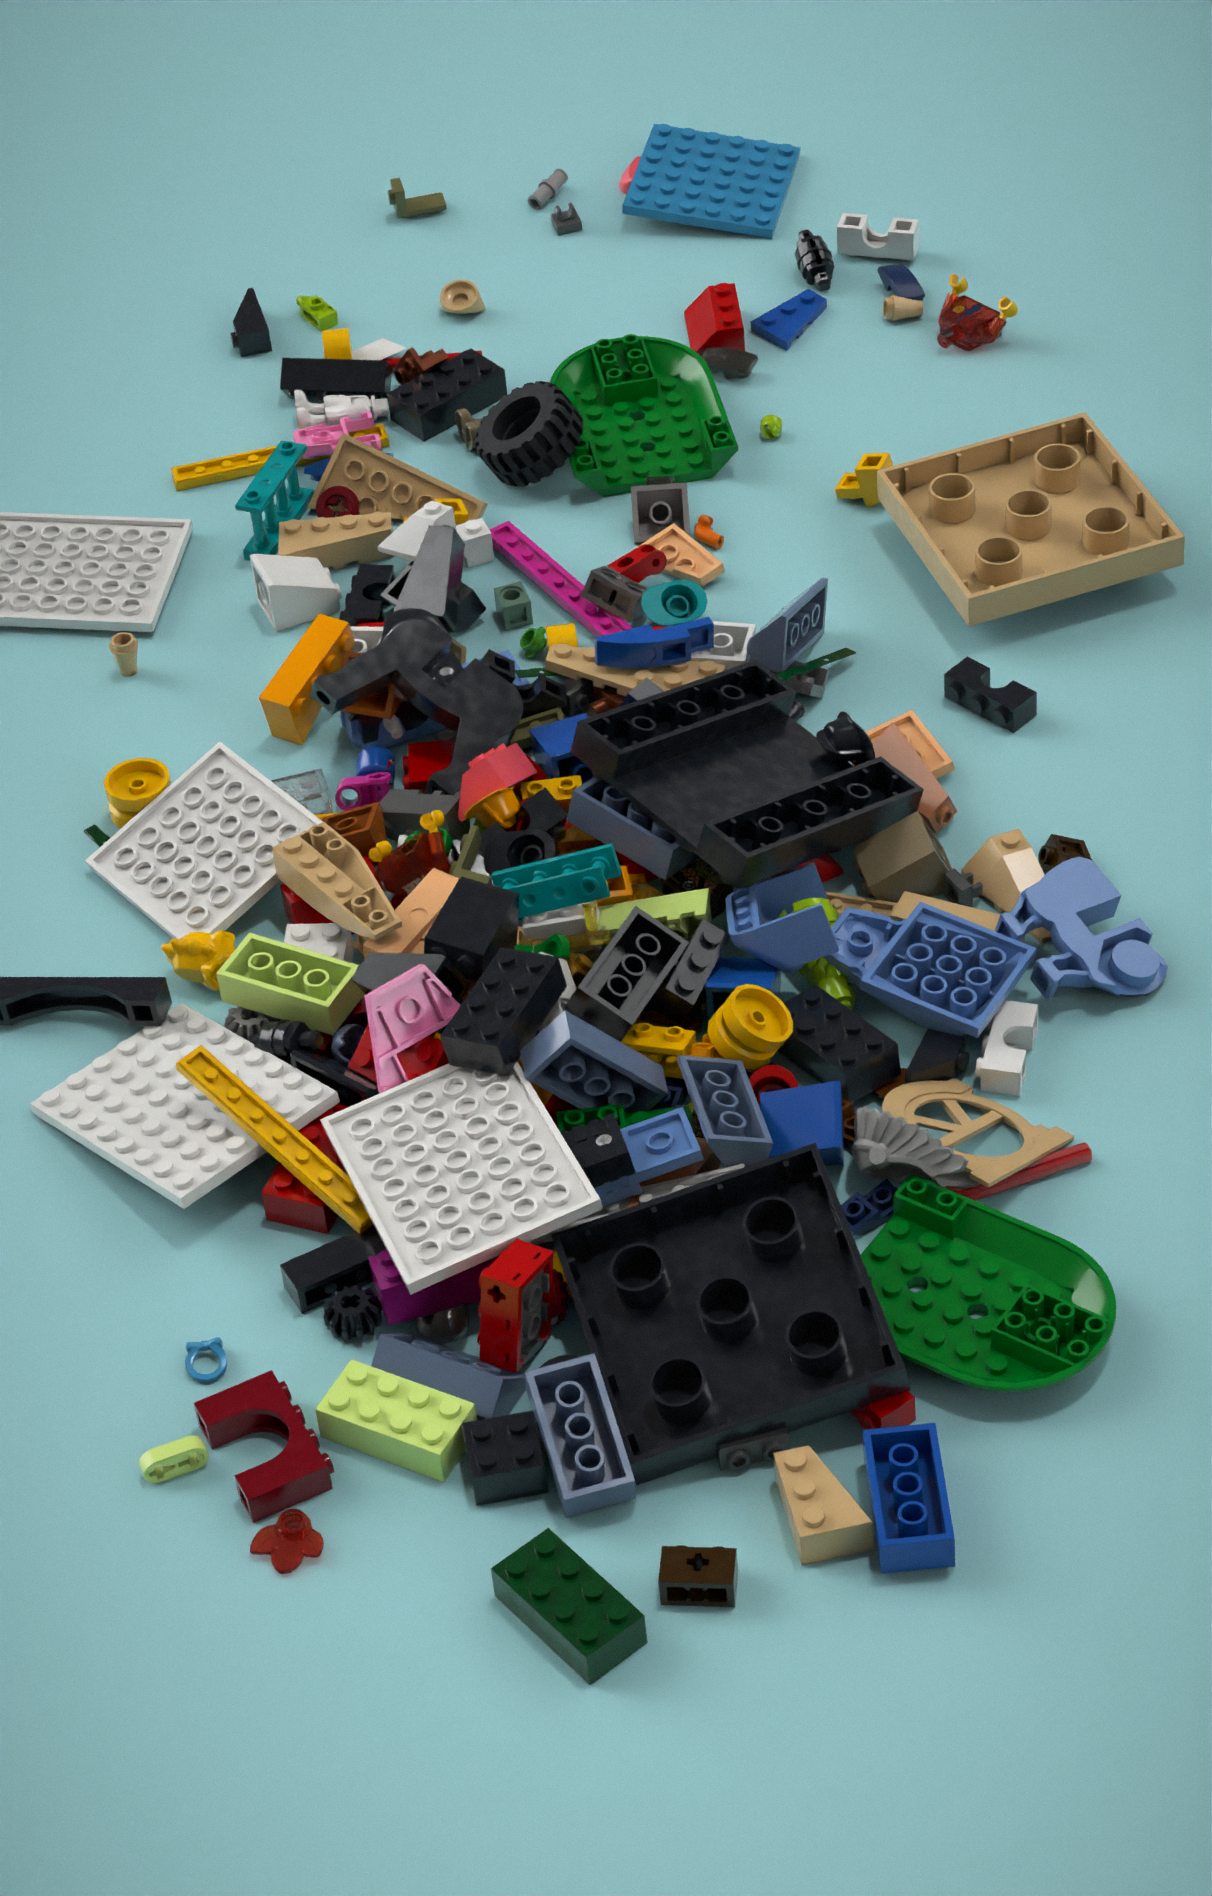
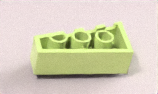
M709 888L599 906L600 916L594 949L582 951V953L588 958H599L635 906L688 941L702 919L712 924Z

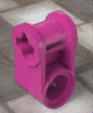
M379 772L342 779L336 790V804L340 809L347 811L381 801L390 790L389 781L392 779L391 774ZM345 789H352L358 796L350 800L344 798L341 792Z

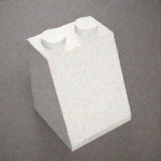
M267 554L250 555L257 601L276 632L315 620L319 613L327 616L340 612L339 599H342L340 587L337 582H332L329 569L327 567L323 568L318 558Z

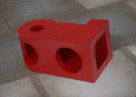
M644 544L607 566L639 583L650 575L661 573L666 567L667 559L663 552L649 544Z

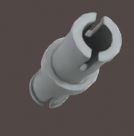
M558 168L548 179L542 180L538 185V189L529 196L528 204L535 210L541 209L548 199H553L557 195L558 189L567 182V173Z

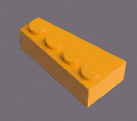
M319 613L261 693L259 700L272 736L303 745L322 707L320 703L310 696L313 681L319 675H327L341 669L344 652L351 651L355 643L349 622Z

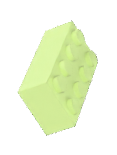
M250 932L216 973L223 1002L281 1020L305 1022L309 1028L330 1035H334L365 995L351 980L359 965Z
M352 1359L315 1409L320 1437L441 1482L446 1481L466 1451L462 1423L477 1421L475 1404Z

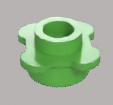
M530 628L521 637L520 646L526 650L525 657L531 659L535 653L539 654L545 649L547 639H545L544 635L546 632L545 628Z

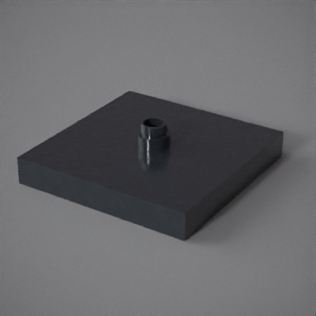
M816 1143L551 1235L591 1354L595 1353L636 1486L717 1458L719 1445L782 1428H787L788 1432L911 1390L906 1368Z

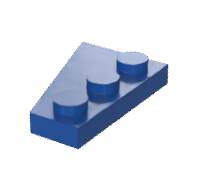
M807 289L750 322L751 331L787 351L791 347V341L794 338L799 339L803 334V328L806 325L812 324L827 308V299Z

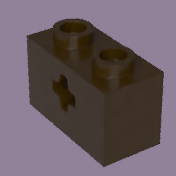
M684 1545L662 1546L658 1579L661 1605L735 1607L738 1582L737 1548L721 1546L688 1547Z

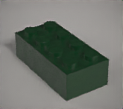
M549 1528L491 1568L495 1597L589 1685L647 1644L644 1614Z

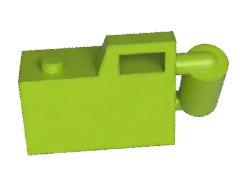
M299 295L297 297L296 303L300 306L301 317L320 332L338 324L337 311L317 295L314 297Z

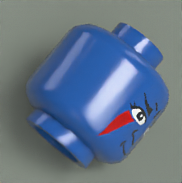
M373 745L360 751L357 755L356 777L388 772L392 778L389 781V785H391L395 779V757L393 753L379 745Z

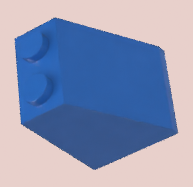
M586 713L529 729L534 758L548 779L580 775L583 785L594 778L592 769L571 753L577 722L589 718Z
M719 957L705 986L708 1021L735 988L744 984L761 986L779 998L781 970L759 958Z
M841 1081L760 1093L759 1107L773 1141L768 1159L816 1143L825 1166L844 1165Z

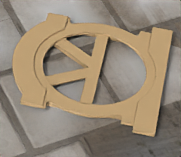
M955 1078L948 1081L928 1080L903 1084L891 1090L884 1098L881 1113L889 1111L894 1118L903 1117L907 1124H918L921 1127L948 1132L947 1135L939 1138L942 1146L955 1147L1000 1122L1018 1130L1022 1135L1023 1145L1018 1151L1009 1155L985 1157L953 1150L954 1154L962 1155L968 1160L964 1170L970 1173L969 1178L986 1187L998 1183L1072 1142L1074 1139V1135L1057 1126L1048 1129L1042 1125H1031L1021 1115L1008 1107L990 1099L974 1095V1090L971 1086ZM939 1102L956 1124L917 1116L914 1113L925 1104ZM958 1102L967 1103L986 1114L972 1121Z

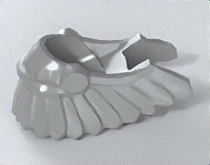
M867 1106L857 1108L854 1119L855 1141L850 1148L851 1152L855 1155L856 1162L863 1176L877 1179L887 1178L899 1184L904 1182L910 1174L933 1181L946 1189L968 1188L980 1184L969 1178L970 1173L964 1170L968 1160L962 1155L954 1154L953 1147L942 1146L941 1140L932 1139L928 1130H919L918 1124H907L903 1117L894 1118L889 1111L880 1113L876 1108L870 1110Z

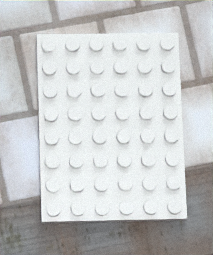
M0 512V626L109 630L114 632H153L193 530L192 519Z
M182 1003L167 1013L161 1026H145L141 1031L129 1039L123 1040L118 1046L103 1056L94 1059L88 1066L77 1073L71 1074L65 1081L53 1089L44 1092L39 1098L31 1102L30 1106L33 1114L185 1209L267 1152L176 1070V1062L202 1045L296 1130H300L338 1104L340 1100L337 1091L271 1053L255 1048L254 1044Z
M516 1062L508 1076L453 1066L448 1063L320 1119L328 1139L410 1294L498 1256L502 1250H506L516 1239L530 1242L603 1209L601 1199L531 1083L525 1079L524 1072L518 1062Z

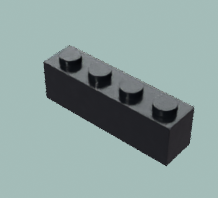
M282 358L280 390L291 399H295L294 390H302L305 395L314 396V399L323 400V397L327 395H365L369 399L374 395L375 399L388 398L387 393L391 392L392 366L386 360Z
M374 1224L361 1234L353 1231L348 1235L280 1264L284 1288L302 1314L323 1305L324 1300L330 1299L332 1291L341 1292L344 1284L348 1289H351L358 1283L363 1287L373 1282L368 1257L376 1256L378 1253L387 1250Z

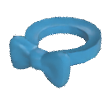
M220 1337L208 1341L186 1343L188 1354L185 1366L188 1375L193 1380L200 1383H210L224 1375L228 1361L222 1349L223 1342ZM211 1350L220 1359L219 1367L210 1374L198 1373L193 1368L195 1358L199 1352Z

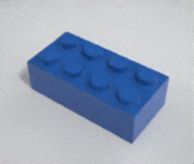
M936 1423L862 1430L864 1463L881 1574L955 1567V1537Z

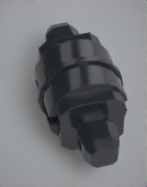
M808 229L799 232L795 251L797 267L807 284L815 285L820 291L829 290L835 267L831 251L822 237L819 235L814 236Z
M280 1020L263 1024L259 1034L252 1035L249 1041L254 1044L255 1048L269 1052L286 1063L292 1064L290 1053L294 1049L308 1052L319 1050L324 1043V1038L317 1031H312L305 1022Z

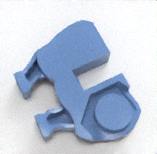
M1083 857L1071 858L1048 871L1039 882L1026 888L1020 894L1013 910L1000 914L995 928V932L1020 942L1027 933L1036 928L1043 927L1050 931L1053 944L1061 954L1036 960L1031 974V981L1046 999L1054 996L1058 987L1068 986L1077 988L1096 987L1124 997L1147 996L1160 986L1168 969L1164 958L1149 946L1153 933L1140 918L1097 935H1093L1087 928V926L1114 917L1122 895L1093 860Z

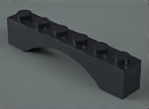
M0 977V1025H14L29 1018L59 1011L85 1010L110 1014L122 1019L130 1026H161L172 1004L166 977Z

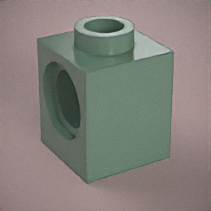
M521 581L494 588L496 611L505 630L533 624L531 601Z

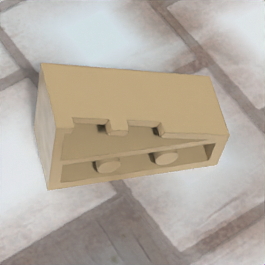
M809 1445L773 1453L775 1481L802 1565L874 1550L872 1520Z

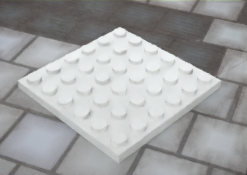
M219 741L90 855L85 862L91 870L173 939H180L190 932L213 934L219 930L225 931L281 881L277 878L272 847L323 821Z

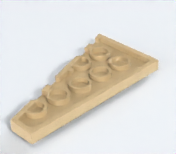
M342 433L307 508L316 510L319 496L326 489L334 486L347 487L356 494L360 502L359 515L372 514L374 512H391L392 519L396 520L409 518L426 503L432 502L434 499H461L469 514L467 521L482 518L488 504L366 443ZM342 501L339 502L338 506H328L338 513L340 511L344 512V510L347 511L342 506Z
M552 644L545 659V670L575 680L584 677L593 680V686L603 689L608 685L617 688V694L626 696L629 691L646 678H649L661 689L667 691L725 671L726 664H718L713 661L701 662L691 660L678 664L646 668L605 667L596 665L595 647L583 648L568 644Z

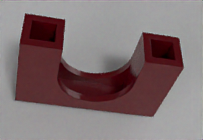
M272 1370L194 1403L198 1425L212 1450L243 1436L258 1432L277 1434L288 1441L282 1452L273 1459L234 1475L239 1499L253 1523L333 1489L330 1474L334 1473V1467L330 1457L326 1452L320 1453L318 1450L320 1444L312 1428L306 1429L304 1426L306 1424L305 1417L298 1404L294 1406L291 1404L292 1397L285 1381L279 1382Z

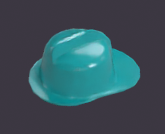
M681 579L649 587L642 594L641 607L646 617L653 623L661 626H673L701 617L706 610L708 601L706 593L700 585L691 580Z

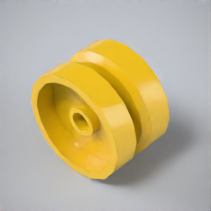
M135 758L114 766L106 774L104 787L112 822L119 829L171 785L168 768L162 762L151 758Z
M744 984L736 987L708 1021L707 1032L712 1045L722 1057L731 1060H742L745 1069L755 1070L765 1066L777 1049L789 1038L793 1032V1020L782 1000L771 991L758 985Z

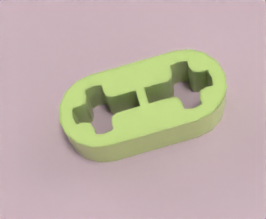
M187 1436L146 1451L139 1459V1466L146 1481L159 1483L201 1468L207 1463L209 1453L202 1438Z

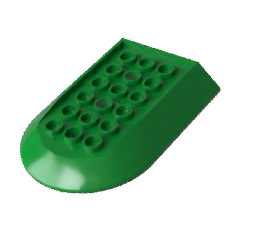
M628 334L620 338L600 339L596 343L584 347L566 358L551 377L550 383L555 384L563 391L583 419L581 441L578 446H575L573 455L568 457L574 477L604 497L630 493L632 486L685 483L713 478L738 451V444L707 362L696 351L681 343L658 337L637 336L634 334Z
M909 1175L893 1195L894 1215L861 1254L900 1356L967 1386L999 1392H1022L1049 1387L1075 1376L1094 1362L1108 1344L1116 1322L1114 1290L1102 1267L1084 1250L1059 1236L916 1175ZM914 1286H921L926 1290L912 1292L909 1289ZM974 1313H983L986 1315V1317L973 1319L970 1317V1315Z

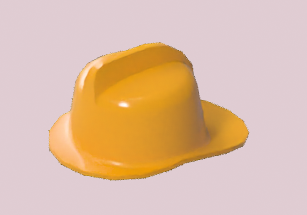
M515 786L498 789L486 795L466 811L464 818H476L486 828L496 821L506 829L512 827L517 823L515 815L520 810V803L513 792Z

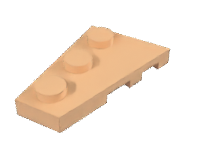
M675 523L641 544H649L665 554L667 563L662 571L663 573L680 579L694 581L702 587L725 572L721 561Z
M913 710L866 731L873 744L887 727L894 723L936 779L955 770L953 761Z

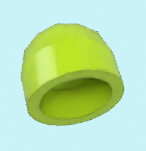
M776 415L764 416L760 423L762 435L768 439L778 437L782 431L781 418Z

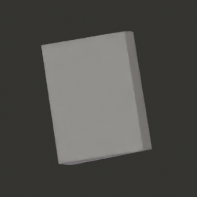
M687 482L631 487L634 543L646 542L673 523L691 537Z

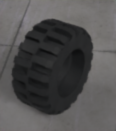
M536 381L535 384L529 382L521 388L517 387L511 390L509 395L501 397L500 401L488 410V415L483 417L480 422L481 427L477 428L475 445L480 458L502 483L523 487L528 486L529 483L535 484L540 482L541 478L545 476L549 477L553 474L554 470L558 467L561 468L565 464V460L573 455L575 452L574 448L579 445L581 435L583 434V419L579 411L559 387L550 382Z

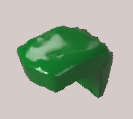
M558 933L553 934L537 945L518 944L514 946L515 950L532 953L544 952L564 960L570 956V943L563 934Z

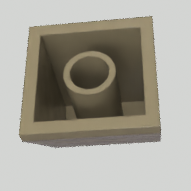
M918 811L852 847L857 858L853 861V864L861 878H865V880L861 881V884L869 898L875 896L877 900L898 903L904 891L927 897L945 894L944 873L953 868L943 846Z

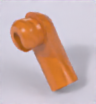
M700 515L698 523H695L694 527L696 538L702 543L720 549L724 543V536L713 532L711 527L713 524L712 517Z

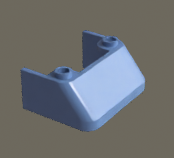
M814 862L760 881L750 887L738 889L725 898L728 931L734 946L786 972H794L802 968L807 962L839 951L822 903L790 914L794 911L791 904L803 899L824 898L828 900ZM785 909L787 915L784 916V917L778 918V916H779V915L782 913V911Z

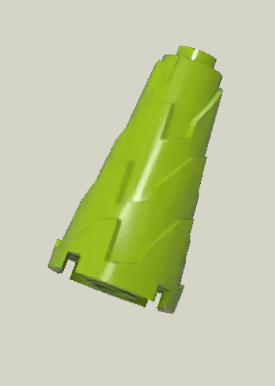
M808 898L791 904L794 911L790 914L822 903L830 927L839 918L834 904L831 906L829 900L824 898ZM784 909V910L782 911V913L778 916V918H781V917H784V916L787 915L785 909ZM821 957L807 962L798 970L805 977L810 988L817 985L850 1010L853 1009L857 997L852 981L833 967L825 958Z

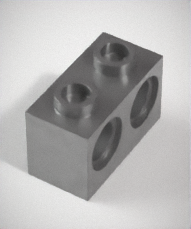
M602 566L591 570L581 597L627 622H632L644 616L641 598L647 588L607 566Z

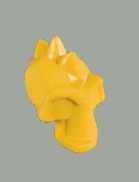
M223 930L213 934L190 932L180 939H171L170 943L163 944L161 949L167 956V960L173 965L174 972L181 978L203 984L212 991H218L219 984L216 973L235 951V935Z

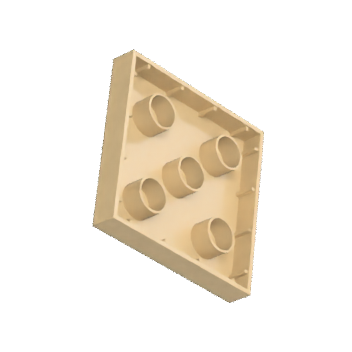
M1086 412L877 470L879 501L969 627L1184 565L1185 536Z

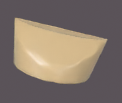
M455 280L450 282L443 288L440 294V308L445 312L469 314L485 310L481 295L476 285L471 281Z

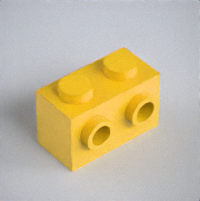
M639 1023L631 1026L621 1043L660 1064L663 1067L665 1077L683 1079L677 1059L679 1055L691 1056V1046L696 1043V1031L684 1030L677 1026L668 1028L652 1026L649 1023Z

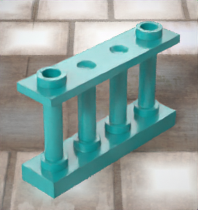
M280 441L235 504L236 510L250 512L254 535L243 549L245 560H250V555L252 554L276 555L279 549V522L293 519L300 520L307 511V507L314 495V490L299 487L296 464L307 450L305 444ZM286 478H287V482H288V487H287V488H286V486H285V480H286ZM276 494V500H277V502H276V504L274 505V499H273V497H274V495ZM263 511H264V513H265V519H264V521H263V518H262V512H263Z
M613 843L495 871L492 873L491 879L494 886L520 893L519 919L610 897L606 880L619 877L622 871Z

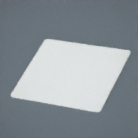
M382 338L352 351V359L382 360L407 348Z

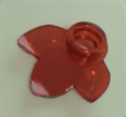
M288 1509L280 1514L275 1525L264 1527L258 1531L250 1545V1553L253 1555H271V1562L276 1572L287 1574L299 1567L304 1556L310 1558L319 1557L324 1543L321 1534L312 1529L311 1520L303 1511Z

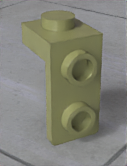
M400 178L390 179L391 190H387L389 204L394 206L398 218H411L425 213L433 214L447 209L441 192L405 199V191Z
M472 825L469 834H464L462 837L460 856L457 861L452 862L449 874L459 879L465 877L493 885L490 876L470 871L482 842L479 826Z

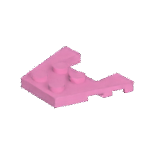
M371 411L362 412L360 419L350 420L349 416L340 418V424L326 426V423H321L292 431L294 443L307 446V450L302 456L305 459L332 455L342 433L349 435L348 432L374 428ZM378 433L353 437L382 451Z
M424 964L413 967L364 995L379 1094L409 1081L397 1057V1053L446 1026L461 1006L451 996L452 993Z

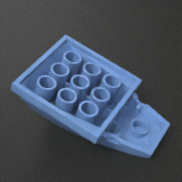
M919 902L909 917L902 921H894L889 916L847 907L831 927L839 951L823 958L857 984L860 990L871 994L891 1009L924 1028L957 1036L966 1033L978 1038L1036 958L1037 948Z

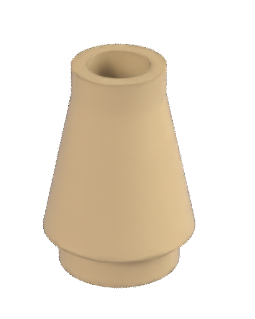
M895 295L884 298V319H890L892 322L912 317H922V301Z
M117 633L111 638L109 649L120 668V673L123 676H132L137 672L138 641L131 633Z

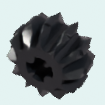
M358 1283L354 1288L348 1289L344 1284L341 1292L332 1291L330 1299L324 1300V1324L327 1326V1330L331 1331L334 1339L343 1336L346 1343L351 1338L356 1337L362 1341L363 1335L374 1336L375 1328L381 1326V1302L371 1288L363 1290Z

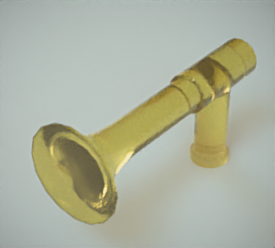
M596 902L582 904L586 932L565 936L570 943V948L605 945L611 941L609 930L598 931ZM519 931V944L537 945L548 939L528 938L523 935L522 931Z

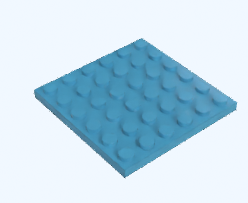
M654 124L623 202L622 214L772 239L800 157L801 147H795L790 144L770 143L766 140L746 139L741 136L721 135L717 132L697 131L692 128L672 127L668 124Z

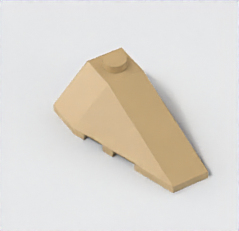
M1020 829L990 837L961 869L962 875L966 873L973 874L972 885L978 882L983 884V893L979 897L983 898L985 896L993 902L994 908L1000 913L1004 911L1011 912L1017 904L1020 894L1026 888L1039 882L1045 875L1032 847ZM1043 927L1036 928L1028 933L1041 943L1052 940L1050 931Z

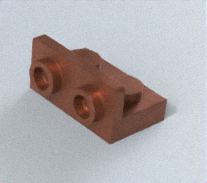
M411 347L394 367L395 378L400 385H403L439 366L447 360L448 356L442 348L435 353L430 350L419 357L415 349Z

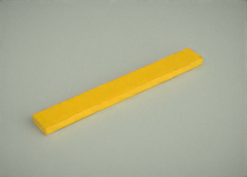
M383 424L374 425V428L348 432L351 437L378 433L382 448L389 447V439ZM277 446L172 467L171 471L176 490L180 491L256 475ZM322 455L313 459L301 457L296 466L318 462L332 455Z
M200 1045L176 1062V1070L355 1231L361 1234L373 1225L348 1175L207 1049Z

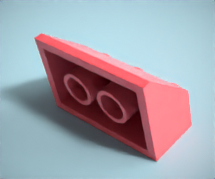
M503 743L485 754L478 755L468 763L471 768L462 775L458 819L461 822L467 820V818H464L466 811L486 795L498 789L511 788L512 786H515L513 788L514 791L521 783L537 773V770L517 743L508 747Z

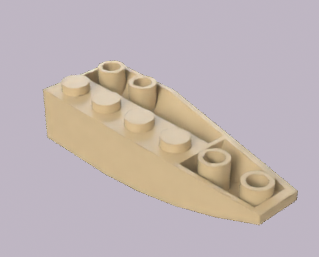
M325 822L314 825L310 829L272 847L277 878L329 920L353 933L373 940H377L402 927L400 918L358 849Z

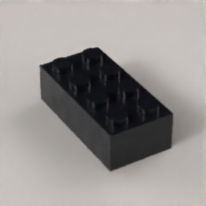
M471 348L463 351L454 358L441 363L439 366L387 393L391 421L425 442L456 425V410L465 408L472 416L498 402L504 395L507 396L505 369Z
M635 906L579 984L564 1009L621 1042L689 942Z
M501 947L440 1035L449 1065L508 1076L521 1056L520 1050L532 1040L567 987L559 958Z
M817 985L784 1002L793 1020V1032L777 1051L820 1083L841 1081L843 1099L853 1103L901 1075L898 1044Z

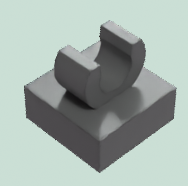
M572 203L568 205L569 210L562 212L560 207L556 206L555 213L551 214V223L558 236L582 231V222Z
M955 868L944 873L945 897L952 903L973 908V898L979 897L983 893V884L978 882L972 885L973 874L966 873L961 875Z

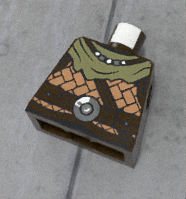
M703 859L687 865L666 880L661 878L663 895L709 888L711 920L726 910L725 898L733 892V887L724 883L719 878L718 871Z

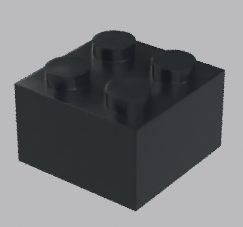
M533 1410L462 1423L476 1506L548 1493L545 1466Z

